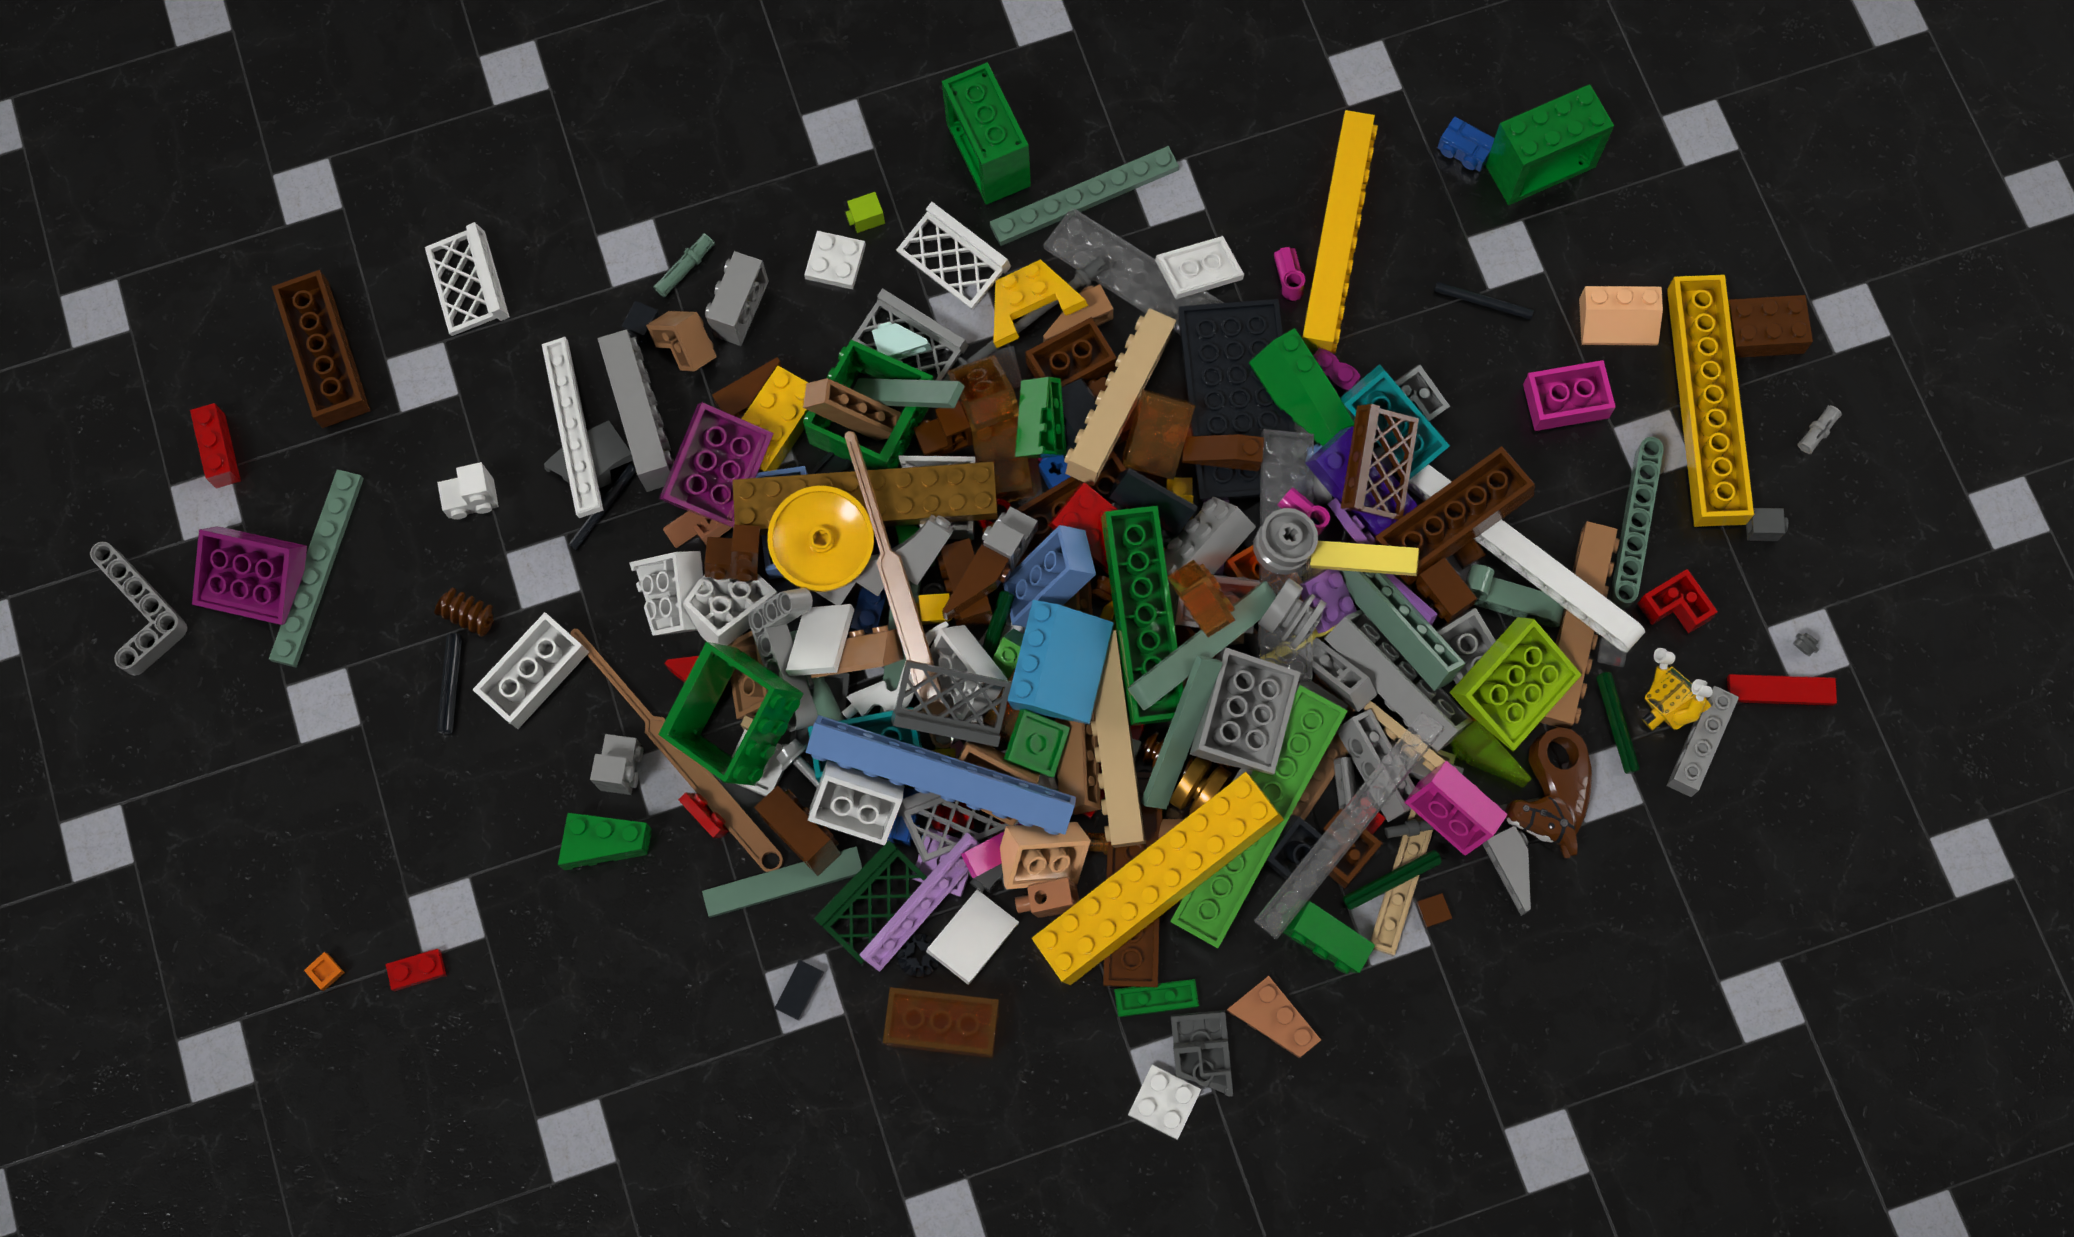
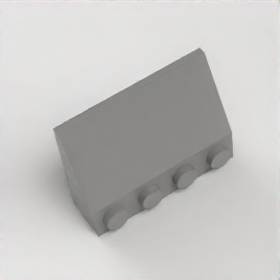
M1225 647L1215 658L1223 664L1194 736L1190 755L1215 763L1273 775L1275 774L1301 672Z

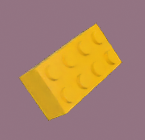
M777 366L742 417V420L773 433L758 473L773 471L779 468L805 429L803 420L809 411L803 408L805 389L808 382L780 366Z

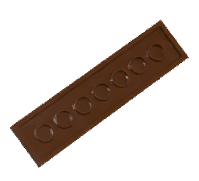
M1137 772L1140 802L1152 773ZM1141 803L1146 844L1114 848L1111 842H1108L1107 879L1158 840L1162 822L1161 808L1147 807ZM1159 917L1104 959L1103 986L1158 988Z

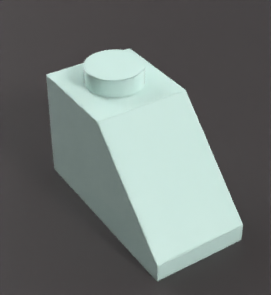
M883 323L877 327L878 329L872 330L877 351L896 360L932 350L926 338L897 323Z

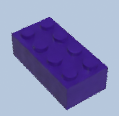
M1353 426L1341 429L1305 462L1334 499L1337 498L1340 503L1342 502ZM1380 461L1385 472H1388L1387 467ZM1375 466L1370 468L1369 477L1372 482L1381 477ZM1393 475L1389 476L1394 488L1400 485ZM1384 481L1375 487L1381 498L1390 493ZM1369 492L1365 496L1364 506L1371 507L1377 502L1372 493ZM1408 493L1403 516L1417 506ZM1391 497L1385 502V505L1389 512L1395 513L1396 502ZM1346 510L1351 517L1356 515L1365 526L1362 531L1364 533L1369 531L1374 538L1396 522V520Z

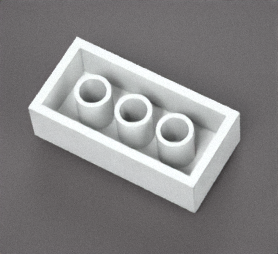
M544 612L474 687L473 691L506 721L519 729L584 659L589 651Z

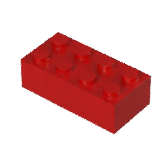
M1084 482L1077 487L1048 523V526L1053 530L1059 525L1085 530L1093 562L1109 575L1101 517L1105 511L1118 509Z

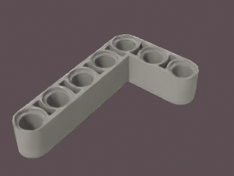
M98 542L91 548V559L150 622L122 646L114 657L115 663L119 668L130 675H140L183 638L187 632V624L117 549L107 542ZM107 553H110V556L106 560H103L104 556ZM126 570L125 575L119 578L120 573ZM142 587V591L135 595L136 590ZM159 604L158 609L151 613L153 606ZM175 621L173 628L167 630L168 625ZM152 639H155L154 644L151 647L147 648L148 643ZM135 657L134 662L127 666L129 659Z
M807 588L780 592L754 608L749 614V625L763 666L804 693L800 700L799 708L793 713L788 723L787 730L790 732L814 726L818 717L805 676H789L786 672L793 647V641L787 624L811 609L813 600Z

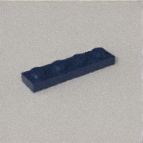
M876 538L872 555L880 553ZM890 543L891 549L897 546ZM861 586L848 632L864 629L866 634L872 633V628L878 627L886 598L884 588L879 596Z

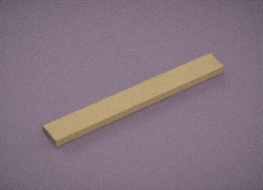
M1432 750L1445 761L1454 764L1455 754L1442 750L1438 752ZM1410 810L1407 821L1414 819L1417 821L1424 820L1414 810ZM1433 829L1422 831L1420 835L1402 836L1392 871L1426 854ZM1419 875L1385 892L1370 942L1375 944L1373 950L1391 956L1395 955Z

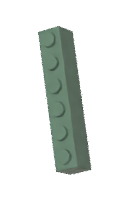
M1339 570L1352 600L1434 691L1452 682L1465 665V662L1385 574Z

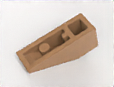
M1101 284L1095 287L1088 286L1081 290L1079 294L1086 300L1088 306L1067 316L1062 312L1043 335V342L1090 317L1093 318L1097 326L1112 320L1113 307Z

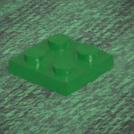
M1020 709L1003 760L1048 778H1054L1070 727L1026 709Z

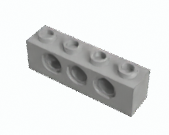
M1716 686L1712 687V695L1708 698L1706 697L1711 707L1703 712L1699 719L1693 723L1666 785L1690 797L1699 791L1739 699L1738 696Z
M1369 709L1354 716L1339 726L1337 733L1387 822L1412 810L1405 803V800L1415 786L1372 710Z

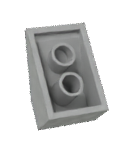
M1476 608L1466 610L1449 623L1446 622L1435 629L1465 662V665L1453 679L1456 684L1496 642Z

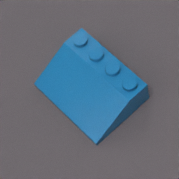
M1033 600L1007 700L1011 708L1019 711L1020 709H1026L1035 714L1090 725L1114 622L1059 604Z

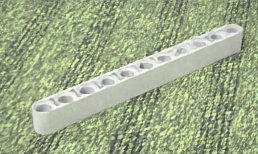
M1428 464L1413 478L1409 479L1408 489L1420 499L1426 501L1451 483V481ZM1502 519L1474 539L1619 650L1628 652L1645 633L1643 626Z

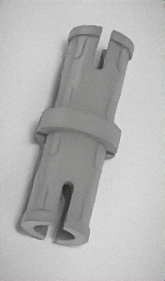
M1828 405L1819 419L1811 423L1809 426L1810 430L1798 443V447L1803 452L1812 454L1820 441L1828 437L1831 427L1842 416L1841 411L1835 406Z

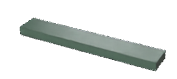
M858 378L853 390L886 406L955 408L965 386L960 381Z
M1196 656L1143 794L1141 803L1144 806L1167 809L1223 663L1218 659Z
M857 846L839 851L841 855L819 876L804 862L704 890L702 893L708 917L712 918L853 877L863 868Z

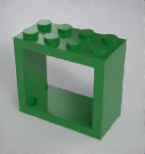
M988 62L943 80L942 90L947 126L985 204H990L1030 187L1029 145Z
M1589 84L1501 122L1492 144L1486 167L1508 205H1511L1596 168L1614 124Z
M850 340L848 346H844L841 349L838 357L840 361L836 368H831L827 376L828 379L850 389L859 373L866 374L875 379L934 380L932 375L854 340ZM905 406L880 454L859 445L866 469L897 468L900 464L898 456H904L915 436L913 428L923 421L929 407ZM808 411L804 417L803 424L809 444L826 452H833L836 456L845 460L848 459L852 463L845 438L828 431L833 421Z
M706 642L658 735L725 783L755 786L763 776V770L768 760L774 755L778 741L786 732L793 713L799 708L800 700L804 693L738 648ZM736 668L766 688L768 692L734 757H732L703 737L701 733Z

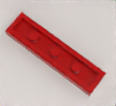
M1734 674L1727 676L1728 692L1739 697L1737 702L1831 706L1837 704L1836 678Z

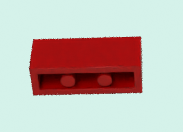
M215 403L190 410L205 478L216 489L240 482L225 413Z

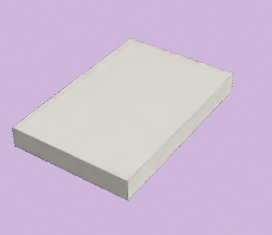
M1223 236L1156 255L1155 259L1175 299L1240 281L1244 277L1242 269Z
M851 604L811 607L809 611L802 614L786 668L789 676L837 673L854 613V608Z
M976 890L931 943L926 952L969 985L1018 926L1019 921L979 890Z

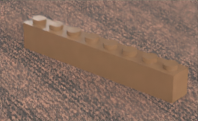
M1587 521L1581 531L1572 573L1607 598L1609 586H1605L1606 578L1611 577L1614 568V562L1610 561L1612 553L1616 554L1620 539L1616 538L1618 529ZM1565 608L1559 626L1556 645L1582 675L1539 723L1570 729L1574 723H1578L1581 715V708H1578L1579 698H1584L1587 684L1583 683L1585 674L1590 672L1592 666V659H1589L1590 649H1595L1598 635L1594 634L1593 629Z

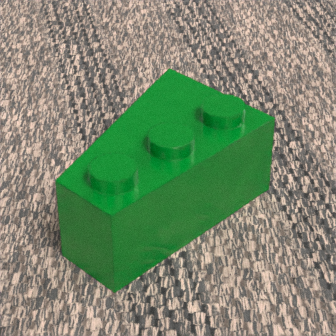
M1044 377L1022 380L1015 457L1047 458L1067 455L1061 378Z
M568 813L558 866L565 871L580 866H592L601 862L618 861L647 855L652 829L644 822Z
M1291 901L1275 929L1291 937L1297 943L1313 950L1312 952L1318 957L1335 963L1334 967L1345 974H1349V972L1360 973L1375 947V944L1311 901Z

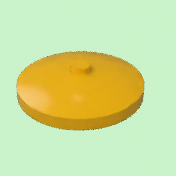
M811 486L791 494L778 506L769 524L767 541L772 561L785 579L797 587L807 588L809 591L827 592L845 587L865 570L873 552L874 532L867 511L852 495L835 487Z

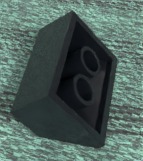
M1082 378L1061 388L1067 453L1070 448L1075 449L1077 443L1074 442L1079 430H1085L1087 426L1085 420L1091 409L1095 411L1098 406L1095 404V396ZM1121 436L1118 438L1115 446L1123 440Z
M1130 468L1118 474L1105 498L1118 510L1158 506L1162 537L1166 539L1169 536L1171 538L1178 536L1197 509V506Z

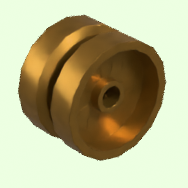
M1196 757L1177 785L1169 803L1181 810L1187 807L1194 798L1195 800L1190 808L1191 815L1226 787L1232 772L1219 766L1208 778L1207 775L1212 767V761Z

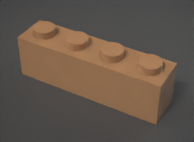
M826 378L806 384L803 408L875 441L888 439L901 416V412L831 379Z

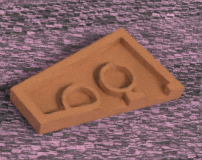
M1269 976L1226 1010L1298 1058L1302 1057L1321 1041Z

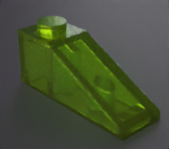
M1477 720L1456 736L1451 743L1452 751L1461 761L1465 760L1471 766L1523 788L1532 779L1492 733Z

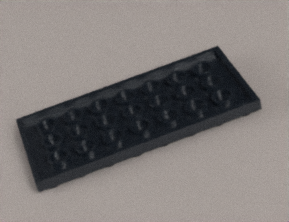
M1279 299L1178 306L1192 436L1239 434L1264 437L1263 458L1259 471L1195 464L1199 502H1206L1212 499L1213 496L1221 500L1283 496L1292 487L1299 493H1302L1293 418L1274 403L1249 365V362L1267 345L1283 335Z

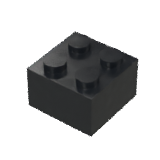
M1291 814L1265 863L1295 888L1308 892L1338 853L1339 849L1300 816Z

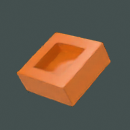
M326 952L321 954L304 970L322 991H325L345 973Z

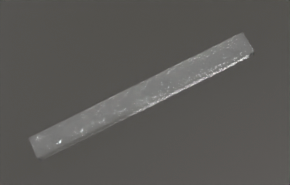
M1421 711L1254 920L1257 925L1275 939L1279 938L1444 731V726Z

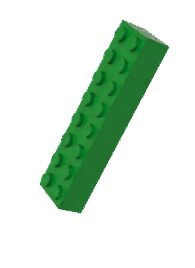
M1158 506L1105 511L1101 521L1130 726L1172 721L1184 690L1183 682L1146 710H1142L1127 689L1132 683L1178 648Z

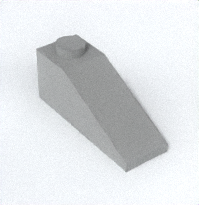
M1317 637L1298 654L1299 658L1341 700L1355 711L1359 712L1377 695L1370 678Z
M1513 826L1491 837L1482 845L1522 916L1531 909L1529 857L1526 846L1528 841L1521 830L1518 831L1516 826Z

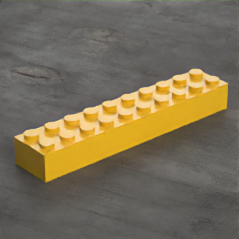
M1345 110L1302 340L1312 355L1315 354L1318 348L1336 353L1341 331V321L1345 309L1344 304L1349 287L1348 282L1353 265V255L1357 243V233L1361 221V211L1365 199V189L1369 177V167L1373 155V145L1378 125H1373L1375 115Z
M1725 275L1674 277L1667 292L1694 527L1746 525L1754 516Z
M1245 772L1032 937V940L1059 979L1068 985H1072L1284 819L1254 779Z

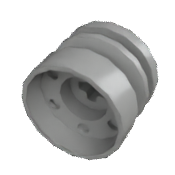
M1288 578L1258 624L1271 633L1275 632L1282 625L1285 627L1281 640L1285 642L1291 632L1294 633L1296 636L1290 646L1296 649L1314 631L1322 618L1323 610L1327 603L1320 600L1313 609L1310 607V604L1315 595L1311 594L1304 601H1301L1299 597L1303 587Z

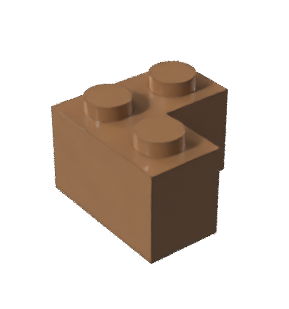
M668 311L646 325L655 346L658 348H670L679 369L682 371H696L717 357L713 349V343L708 338L703 327V320L697 312Z

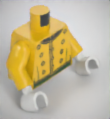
M1657 648L1654 652V660L1660 663V665L1656 667L1654 681L1649 692L1645 695V700L1652 710L1642 720L1652 731L1663 721L1676 730L1685 724L1697 721L1700 715L1711 707L1706 697H1710L1713 691L1711 687L1707 686L1706 681L1696 679L1692 684L1675 668H1669L1668 665L1675 661V655L1666 649Z

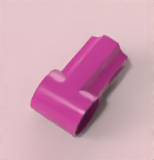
M1281 248L1279 251L1274 252V259L1282 284V294L1287 300L1296 301L1303 296L1305 276L1301 272L1295 248ZM1295 283L1299 286L1291 287L1288 284Z
M1293 487L1277 505L1281 509H1297L1305 513L1310 519H1317L1320 525L1315 524L1318 535L1321 534L1330 521V515L1326 508L1315 506Z

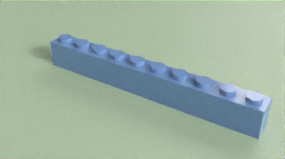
M818 715L814 723L806 753L811 754L816 760L834 761L842 768H856L862 770L865 775L870 777L881 776L889 779L895 785L903 786L906 784L915 787V790L920 793L929 794L931 792L941 795L942 799L949 802L957 800L966 803L969 808L974 810L985 809L991 811L993 815L999 818L1010 817L1016 819L1024 826L1032 827L1035 825L1042 827L1044 831L1053 835H1058L1059 833L1066 834L1075 807V796Z

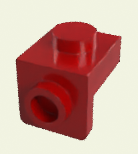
M958 803L959 806L966 808L970 811L972 810L966 805V803ZM939 805L936 808L935 815L948 820L952 809ZM955 811L952 822L965 827L969 816ZM973 819L969 829H974ZM932 820L933 828L943 833L946 825ZM949 827L947 834L956 833L960 831Z

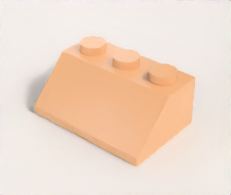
M1585 286L1579 298L1582 345H1658L1663 313L1662 287Z
M1069 822L1065 835L1061 833L1053 835L1044 831V828L1035 825L1032 827L1024 825L1006 826L1000 845L1005 888H1027L1031 885L1067 877L1075 884H1078L1091 840L1078 822Z

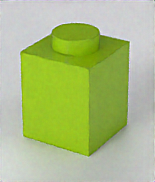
M876 192L847 201L849 210L845 211L849 225H855L857 233L885 224L883 211Z

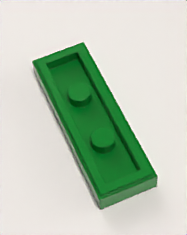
M1195 979L1160 983L1158 988L1129 987L1114 989L1118 1018L1199 1007Z

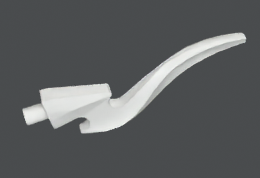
M946 621L925 633L928 646L936 638L941 628L949 626ZM904 667L895 691L887 690L886 682L881 681L854 692L846 697L851 704L842 711V714L847 719L853 717L857 712L861 716H866L877 705L881 706L884 712L893 711ZM910 673V674H909V680L911 681V683H912L913 686H914L913 679H912V676H911V673ZM907 683L906 691L911 688L908 683ZM914 692L904 698L902 708H906L909 705Z

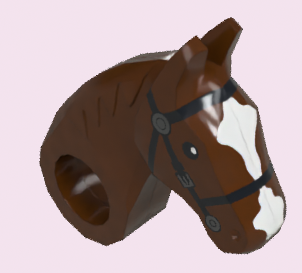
M1558 727L1538 736L1529 749L1528 761L1543 788L1545 797L1532 802L1514 800L1507 805L1505 813L1508 814L1506 820L1509 824L1516 826V828L1531 834L1541 841L1559 845L1563 857L1570 858V856L1577 855L1576 834L1586 816L1590 801L1592 767L1583 738L1572 729ZM1550 742L1558 743L1566 749L1569 755V763L1566 769H1559L1550 762L1547 755V748Z

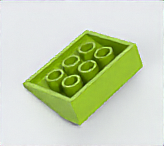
M1517 617L1449 693L1467 713L1510 750L1514 751L1582 674L1535 619Z

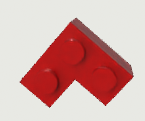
M1688 569L1646 593L1637 603L1652 625L1674 612L1688 633L1709 622L1718 612Z

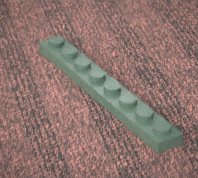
M1169 146L992 220L990 221V227L999 245L1002 246L1179 171V165Z
M337 470L306 554L305 570L286 623L280 626L269 657L272 662L295 668L298 665L364 479L361 475Z

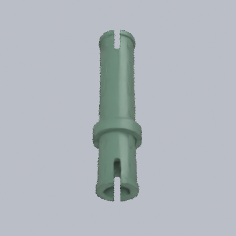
M703 233L694 245L684 250V255L653 288L665 298L695 265H699L702 262V257L715 245L713 240Z

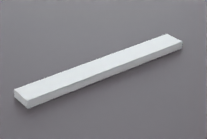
M562 337L542 344L575 512L579 518L604 510L570 347L566 337Z

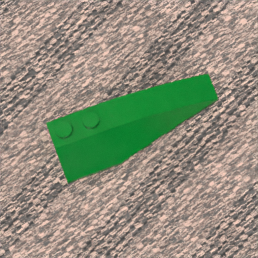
M1295 328L1273 340L1249 362V365L1274 403L1281 410L1289 414L1299 427H1303L1317 444L1320 443L1324 446L1341 429L1354 427V422L1340 397Z

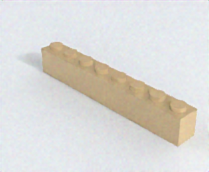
M1150 308L1145 317H1139L1135 326L1136 334H1130L1125 348H1127L1126 353L1121 352L1116 361L1115 367H1118L1116 372L1111 371L1105 383L1108 386L1107 389L1099 392L1095 404L1098 406L1095 411L1092 409L1089 411L1085 420V424H1087L1085 430H1079L1074 442L1077 443L1075 449L1070 448L1064 462L1067 463L1065 474L1089 485H1095L1173 335L1177 320Z
M1114 630L1112 631L1094 705L1095 720L1091 721L1093 737L1098 736L1099 746L1094 747L1096 762H1101L1102 773H1098V782L1100 789H1104L1106 798L1101 800L1103 815H1108L1109 826H1105L1106 841L1111 842L1114 848L1146 844L1118 637L1117 631Z

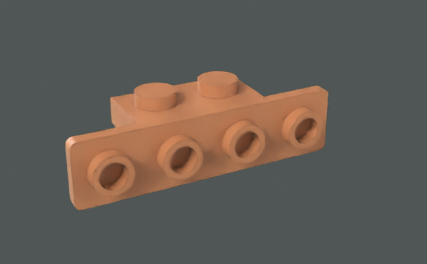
M690 511L663 528L675 548H678L695 535H698L704 544L707 545V537L720 538L721 535L732 529V527Z

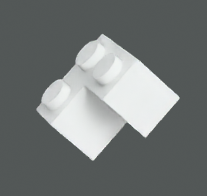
M482 462L456 468L458 478L437 482L442 511L448 518L462 519L467 514L476 512L484 514L490 512L493 508L499 507L494 479Z

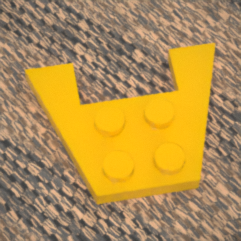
M1040 259L996 280L993 343L996 348H999L1018 339L1019 335L1013 320L1053 301H1059L1064 315L1067 316L1087 307L1086 300Z

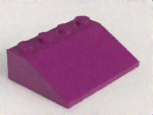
M703 402L698 404L659 499L733 528L735 524L733 479L756 478L773 433Z
M219 526L199 529L192 605L284 625L305 570L307 546Z

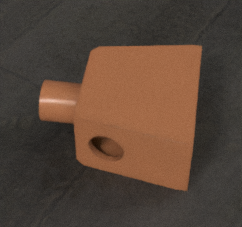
M1068 877L1028 886V895L1015 897L1018 913L1031 911L1036 917L1063 914L1079 902L1077 884ZM1047 896L1046 901L1042 904V899Z

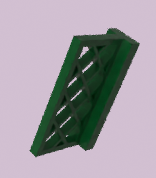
M888 841L814 919L860 964H863L865 960L854 950V938L869 937L870 943L873 937L878 934H873L872 918H888L889 921L895 915L891 914V898H906L907 901L912 895L910 894V879H922L924 881L927 876L896 846ZM899 857L906 864V875L891 876V864ZM910 868H911L917 875H910ZM887 870V876H881ZM891 879H906V894L891 895ZM876 880H887V895H872V884ZM868 889V895L862 896ZM858 899H868L869 915H853V904ZM872 899H887V914H872ZM850 908V915H844ZM855 918H869V934H854ZM839 919H850V934H838L832 926ZM843 938H850V945Z

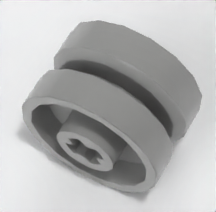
M1282 508L1272 512L1264 520L1253 540V552L1257 561L1266 570L1274 574L1288 575L1297 572L1303 567L1314 553L1318 544V531L1314 522L1305 513L1297 509Z

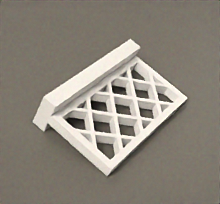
M931 202L926 208L927 213L896 251L973 310L1002 273L1006 274L1011 265L1007 258L935 203ZM930 221L936 226L937 235L923 236V228ZM941 239H954L955 249L942 251ZM937 240L938 252L925 253L924 241ZM920 242L921 254L910 255L905 251L911 243ZM971 252L974 255V264L961 265L960 253ZM956 254L957 266L944 268L943 256ZM939 256L940 268L929 270L926 267L925 258ZM990 267L995 271L989 279L980 280L979 268ZM975 268L976 281L962 282L961 270ZM958 271L959 283H946L944 272ZM977 285V294L971 301L964 297L963 287Z
M475 222L467 225L466 231L425 247L448 332L451 336L496 318L500 321L510 318L485 231ZM467 239L469 245L465 252L457 251L456 248L459 242ZM440 249L448 250L442 262L435 259V251ZM453 253L462 257L456 269L448 266ZM467 260L473 261L475 264L470 275L462 272ZM445 268L454 272L448 284L441 281ZM459 275L468 278L462 290L453 287ZM474 281L481 285L477 296L468 293ZM451 290L460 293L454 306L447 302ZM466 296L474 300L468 312L460 309ZM479 304H485L488 313L480 317L474 315ZM457 312L466 315L463 323L454 327L453 319Z

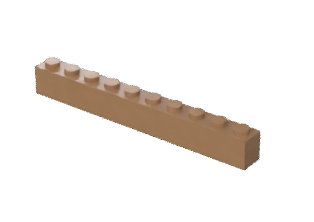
M1091 580L1063 606L1092 615ZM1093 710V714H1092L1091 721L1095 720L1094 710ZM1055 718V722L1070 727L1057 766L1058 791L1076 797L1072 813L1074 815L1100 810L1099 763L1096 762L1094 747L1098 746V736L1093 737L1091 722L1089 725Z

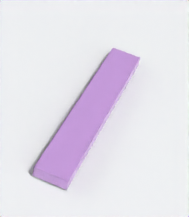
M966 833L859 955L880 972L969 871L961 854L980 843L969 833Z

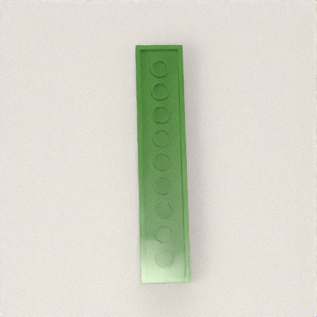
M1301 685L1298 687L1293 700L1275 774L1252 771L1250 775L1284 820L1185 896L1171 919V923L1219 948L1348 710Z

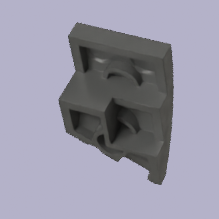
M609 420L587 431L599 488L611 484V469L633 461L630 450ZM562 447L544 463V468L548 472L553 471L561 475L563 480L570 483Z
M1225 1010L1171 1015L1176 1076L1197 1082L1198 1085L1206 1088L1209 1087L1220 1091L1229 1097L1233 1096Z

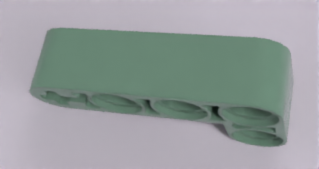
M1478 564L1471 566L1465 584L1477 597L1474 605L1513 617L1535 619L1538 624L1548 627L1560 626L1564 607L1543 591L1493 577L1494 570L1490 567Z

